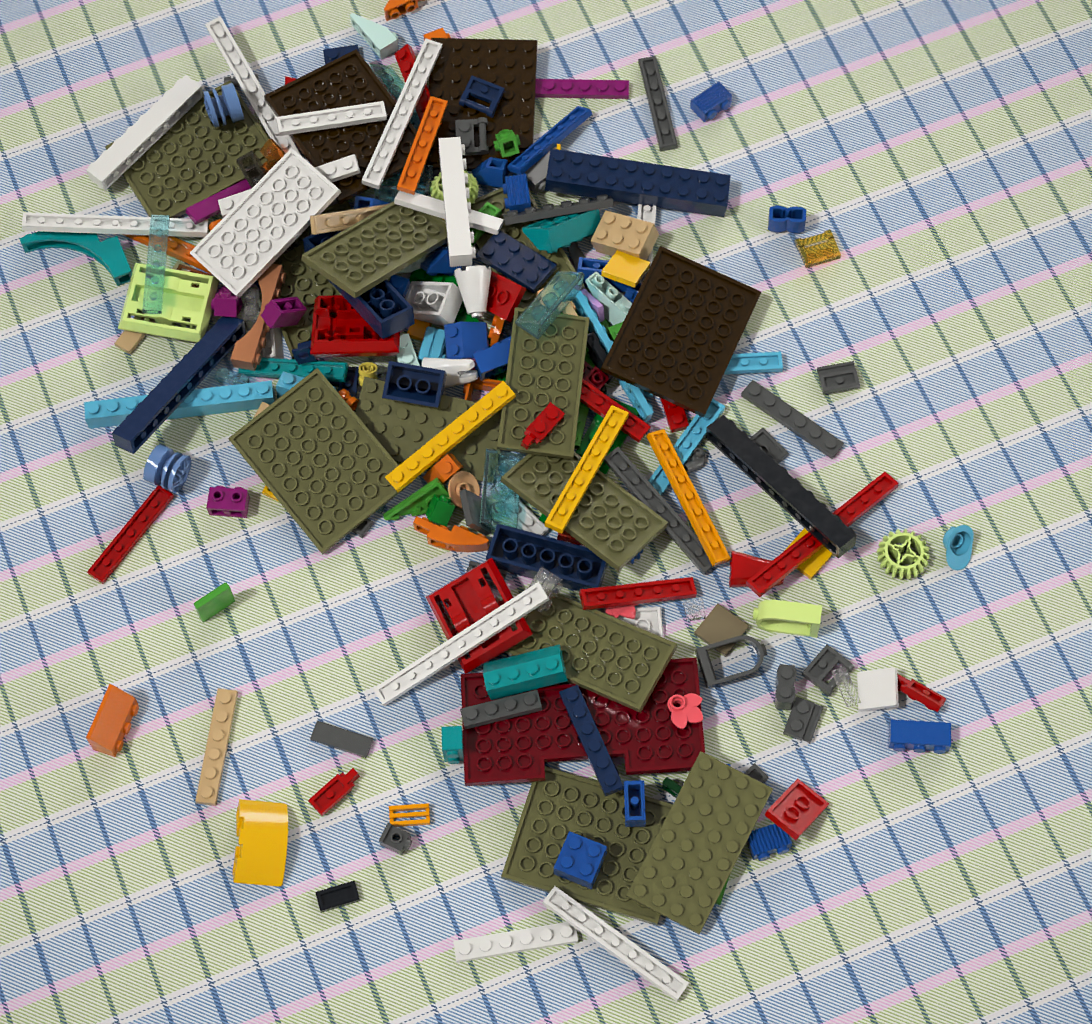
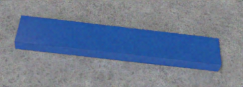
M577 106L507 166L508 170L519 175L525 173L546 155L550 149H553L592 115L591 109Z

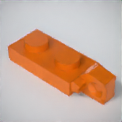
M494 315L491 325L495 326V328L491 327L488 338H491V347L499 341L505 320L497 315Z

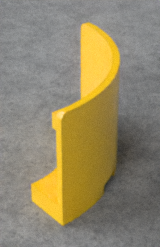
M239 799L236 813V836H239L238 845L240 846L235 847L232 870L233 882L280 887L283 884L287 855V805L284 803Z

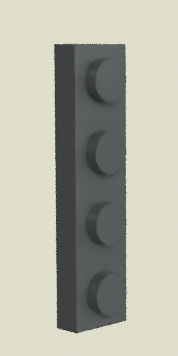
M534 690L461 708L460 712L464 728L469 729L542 711V705L538 691Z

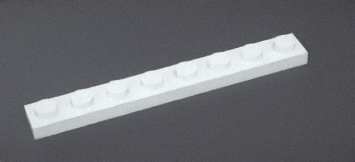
M355 154L314 167L331 183L360 173ZM251 189L218 200L222 217L224 218Z
M556 886L553 887L542 902L552 912L676 1002L689 985L686 980Z

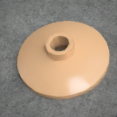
M467 471L456 472L450 478L448 484L449 497L452 498L451 501L461 509L463 508L459 494L460 490L466 489L477 496L480 495L477 479Z

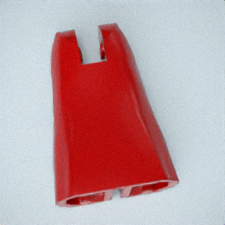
M732 551L729 588L748 587L746 585L747 580L772 560ZM782 579V580H781L779 583H777L775 586L782 585L783 582H784V579Z

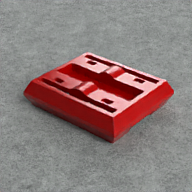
M342 295L317 296L315 298L310 354L314 357L396 356L399 353L400 331L382 339Z
M492 557L426 596L447 640L513 598ZM487 573H489L503 598L502 601L493 594L484 577ZM440 601L443 602V604H444V606H445V608H446V610H447V612H448V614H449V616H450V618H451V620H452V622H453V625L455 626L454 629H453V627H452V625H451V623H450V620H449L448 616L444 613L445 610H444L443 606L441 605ZM522 617L515 622L517 630L513 631L511 626H508L469 652L470 658L466 654L460 657L458 661L464 673L467 674L482 664L491 661L533 635L525 618Z

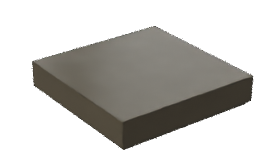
M717 603L696 629L694 635L710 645L744 635L749 625ZM736 643L719 647L715 650L726 657Z

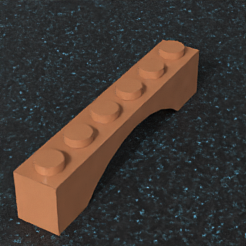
M272 264L257 279L262 293L260 314L251 330L235 343L230 358L233 367L255 371L256 366L261 362L260 353L262 348L266 346V334L271 329L260 315L270 300L280 299L281 285L286 281V273L282 265Z

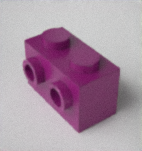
M225 286L216 293L211 301V309L214 310V316L237 317L243 308V295L239 298V296H235Z
M297 296L273 299L266 304L260 316L270 329L297 325L307 309Z
M224 486L210 487L206 507L209 515L247 518L250 500L248 490L242 487H235L234 489Z

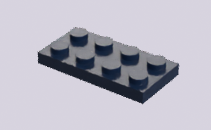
M499 231L498 235L494 234L476 253L478 260L527 288L532 293H535L557 269L555 263L502 231Z

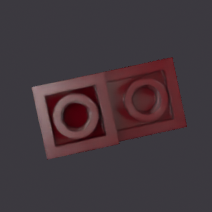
M584 361L583 379L600 390L609 380L608 376L596 366L593 368Z

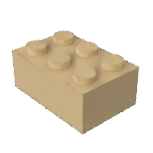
M605 210L591 239V243L596 252L613 256L618 250L647 261L659 233L654 223Z

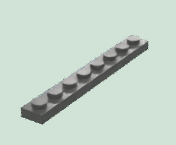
M619 447L615 448L605 457L604 462L638 500L668 522L664 531L704 575L713 566L698 537Z

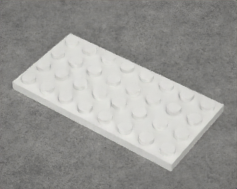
M291 148L196 245L190 254L235 296L240 298L311 224L310 216L321 214L340 195L341 191Z

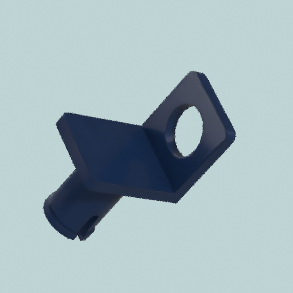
M311 341L298 343V348L292 349V354L298 365L318 361L316 357L310 354Z

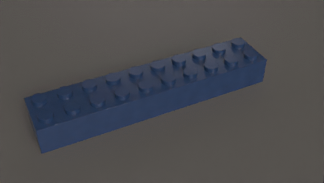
M550 149L544 191L596 199L598 195L607 194L611 196L613 201L724 217L728 205L731 175Z

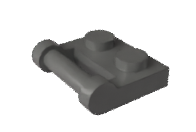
M487 118L455 120L456 137H460L461 144L465 145V155L462 156L485 155L489 153L486 135ZM474 127H479V147L474 145Z
M826 644L802 672V675L817 686L826 696H830L842 678L854 669V665ZM838 663L842 665V668L828 684L823 682Z

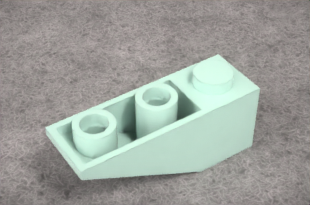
M598 272L593 273L585 282L592 295L604 305V317L612 325L623 322L632 303Z

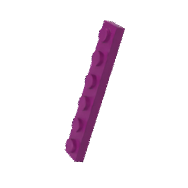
M536 79L535 98L629 99V80Z

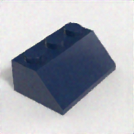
M389 361L382 398L439 408L446 382V371Z

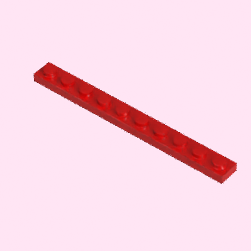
M883 472L835 510L833 514L839 516L842 522L849 527L898 488L899 483L888 473ZM806 533L748 579L746 585L761 597L823 548L824 545L811 533Z

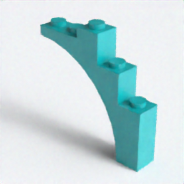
M38 231L19 238L25 253L48 248L78 251L102 264L112 275L117 286L128 283L131 280L132 271L118 236L109 237L100 242L97 233Z

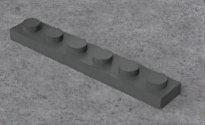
M603 194L598 195L597 199L590 200L589 197L579 199V202L563 201L561 205L556 206L554 204H545L543 208L539 209L528 207L525 208V211L521 212L510 210L507 211V214L503 215L505 225L613 207L614 204L611 196Z
M754 380L742 391L741 397L830 459H833L843 447L844 443Z

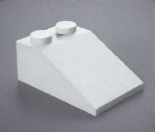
M411 281L405 296L406 301L413 307L414 319L439 326L454 323L463 301L459 288L452 282Z

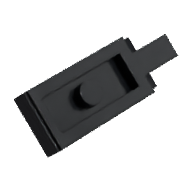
M592 332L587 335L586 346L593 363L601 370L607 357V352L599 344V338ZM603 372L609 378V380L606 382L607 384L613 382V380L616 378L612 375Z

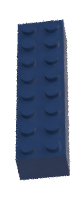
M342 231L312 234L303 238L305 253ZM387 279L356 298L328 280L382 339L415 324L413 307Z

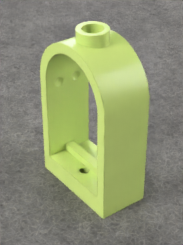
M764 600L758 604V608H754L752 619L756 620V625L766 631L817 638L822 606L782 600Z

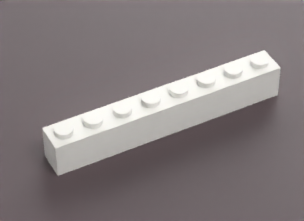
M187 75L179 79L169 91L163 94V97L158 102L152 104L151 108L139 117L134 125L128 127L126 132L120 138H117L110 148L103 151L101 156L89 165L86 170L89 179L106 191L204 96L202 87Z
M460 137L438 138L450 267L472 266V258H476L475 247H471V243H474V232H470L473 224L472 217H468V213H471V203L467 202V199L470 198L469 187L465 188V184H468V174L464 173V170L467 169L466 158L462 159V155H465V145L461 144Z

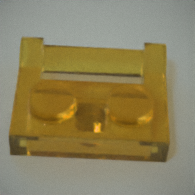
M830 229L825 230L822 234L804 239H795L796 248L800 253L805 268L841 258L840 251ZM824 240L828 241L805 248L806 245H810Z

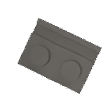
M854 361L817 367L823 395L860 388Z
M796 696L783 734L810 744L824 706L816 705L814 702Z

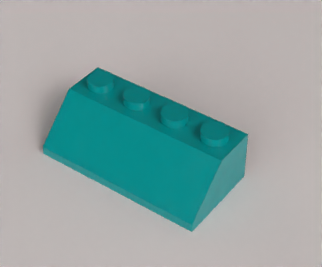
M599 209L545 218L522 228V230L538 250L554 253L560 247H568L572 242L582 241L583 237L593 236L601 218Z
M560 644L484 663L483 665L485 687L491 700L568 681Z

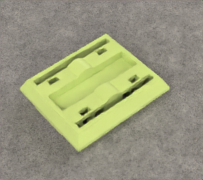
M135 263L118 329L199 342L206 334L212 314L211 301L216 295L219 280L215 276ZM192 285H199V288L192 287ZM150 318L155 319V323L149 322ZM175 322L180 323L181 327L175 326Z

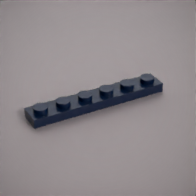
M578 685L559 691L560 698L605 797L623 790L624 786Z

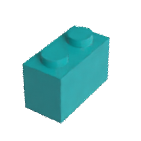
M462 726L441 727L444 762L458 764L460 761H464Z

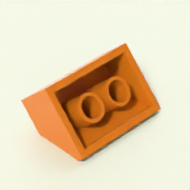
M109 684L86 739L93 750L116 757L117 752L122 750L123 738L131 729L130 722L133 716L137 715L139 705L135 697L112 684Z

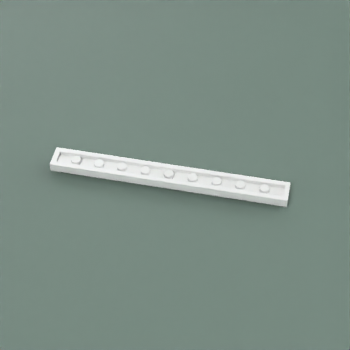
M221 16L206 23L205 26L280 156L283 157L291 148L300 155L289 135L279 136L276 122L277 116L264 100V95H266Z
M425 39L362 178L363 185L379 190L442 50L441 43Z
M23 212L22 231L205 237L208 234V219L195 225L191 219Z
M539 582L535 583L373 688L382 705H388L549 601L550 599Z

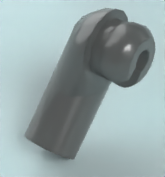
M696 448L692 461L683 465L687 474L703 466L705 454L702 448Z

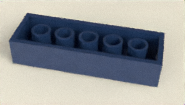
M498 523L486 555V560L491 557L493 558L498 569L579 592L580 589L601 587L608 567V563L587 547Z

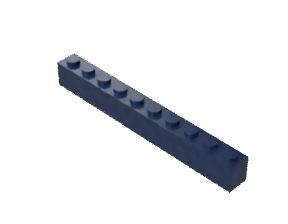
M222 316L206 332L202 339L184 355L183 359L172 368L166 377L150 391L149 395L138 404L131 414L115 428L112 433L115 446L134 454L231 351L235 343L245 336L244 320L237 317Z

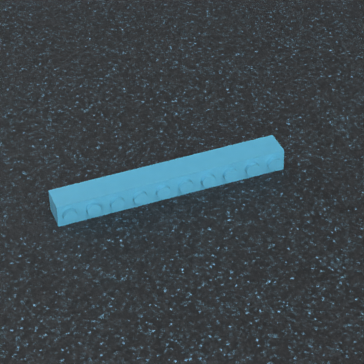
M272 381L194 389L166 420L255 410L260 407L262 402L271 405L275 402V391ZM148 395L84 402L85 420L89 429L120 425Z

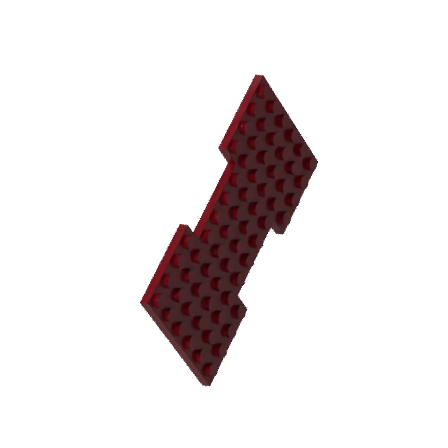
M697 657L671 659L641 713L578 686L610 757H625L626 775L691 771L700 751L705 753L703 721L699 723L687 722L686 727L680 729L673 724L671 720L672 712L669 711L667 706L669 698L673 695L685 696L693 693L700 696ZM483 672L461 674L462 708L493 701L486 691ZM576 684L551 685L534 689L538 691L542 711L469 729L464 728L462 720L465 786L546 781L545 762L588 759L559 695V691ZM679 703L674 704L675 707L681 706ZM700 703V705H698L697 707H698V708L700 709V711L702 712V710H701V703Z

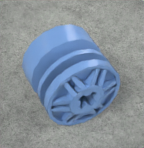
M233 83L221 86L222 95H218L215 88L212 89L214 96L210 98L208 90L203 92L204 105L208 117L215 128L219 127V118H221L223 125H226V116L228 115L233 123L244 119Z
M159 444L152 450L147 459L143 473L144 480L157 486L161 484L162 488L177 493L188 478L192 463L191 457L180 452L174 453L172 449Z

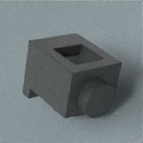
M387 823L379 839L382 847L400 855H403L404 851H408L412 844L410 833L390 823ZM397 835L400 837V839L398 841H394V836Z

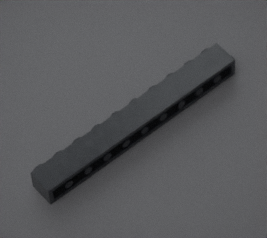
M722 415L707 426L706 438L832 554L840 558L855 546L857 535L854 530L847 527L839 516L830 512L824 503H820L811 491H807L799 480L789 475L788 471L784 467L779 466L771 455H767L758 443H754L744 431L737 428L731 419H727Z

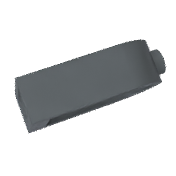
M740 635L697 648L695 654L706 688L753 674L761 666L764 656L767 655L765 645L760 644L755 638ZM736 642H747L754 647L757 653V662L754 668L716 679L708 654L709 650Z

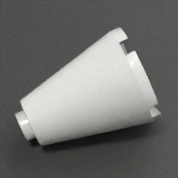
M484 265L467 266L465 271H461V268L454 270L467 314L471 315L472 318L483 317L487 310L491 267L487 268Z

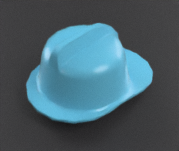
M967 525L952 526L943 537L946 561L953 570L964 569L971 558L974 533Z

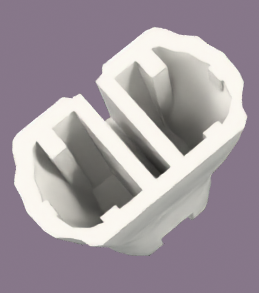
M424 357L422 360V367L446 371L447 376L444 389L473 382L479 377L477 370H470L475 366L472 359Z

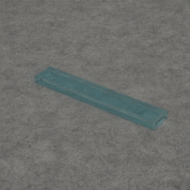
M151 215L142 309L143 313L162 314L170 225L169 215Z

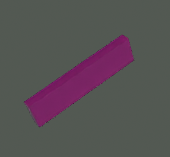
M245 179L186 208V214L197 225L221 213L218 200L252 189L253 186Z

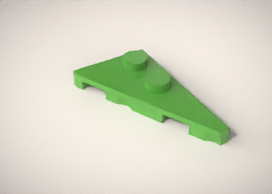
M435 478L383 514V517L387 521L400 519L399 516L408 514L412 516L426 514L434 494L449 496L448 490L438 478Z

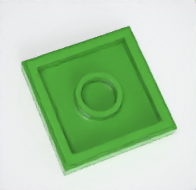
M226 582L196 601L194 606L199 618L204 623L234 603L235 599L230 586Z

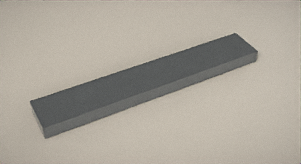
M656 56L638 59L659 150L661 152L677 149L678 145Z

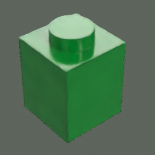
M434 494L425 514L428 520L447 526L455 509V505L451 501L452 498L445 494H441V496Z

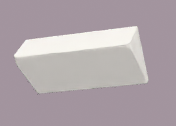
M274 328L267 332L266 346L261 350V358L284 359L280 328Z

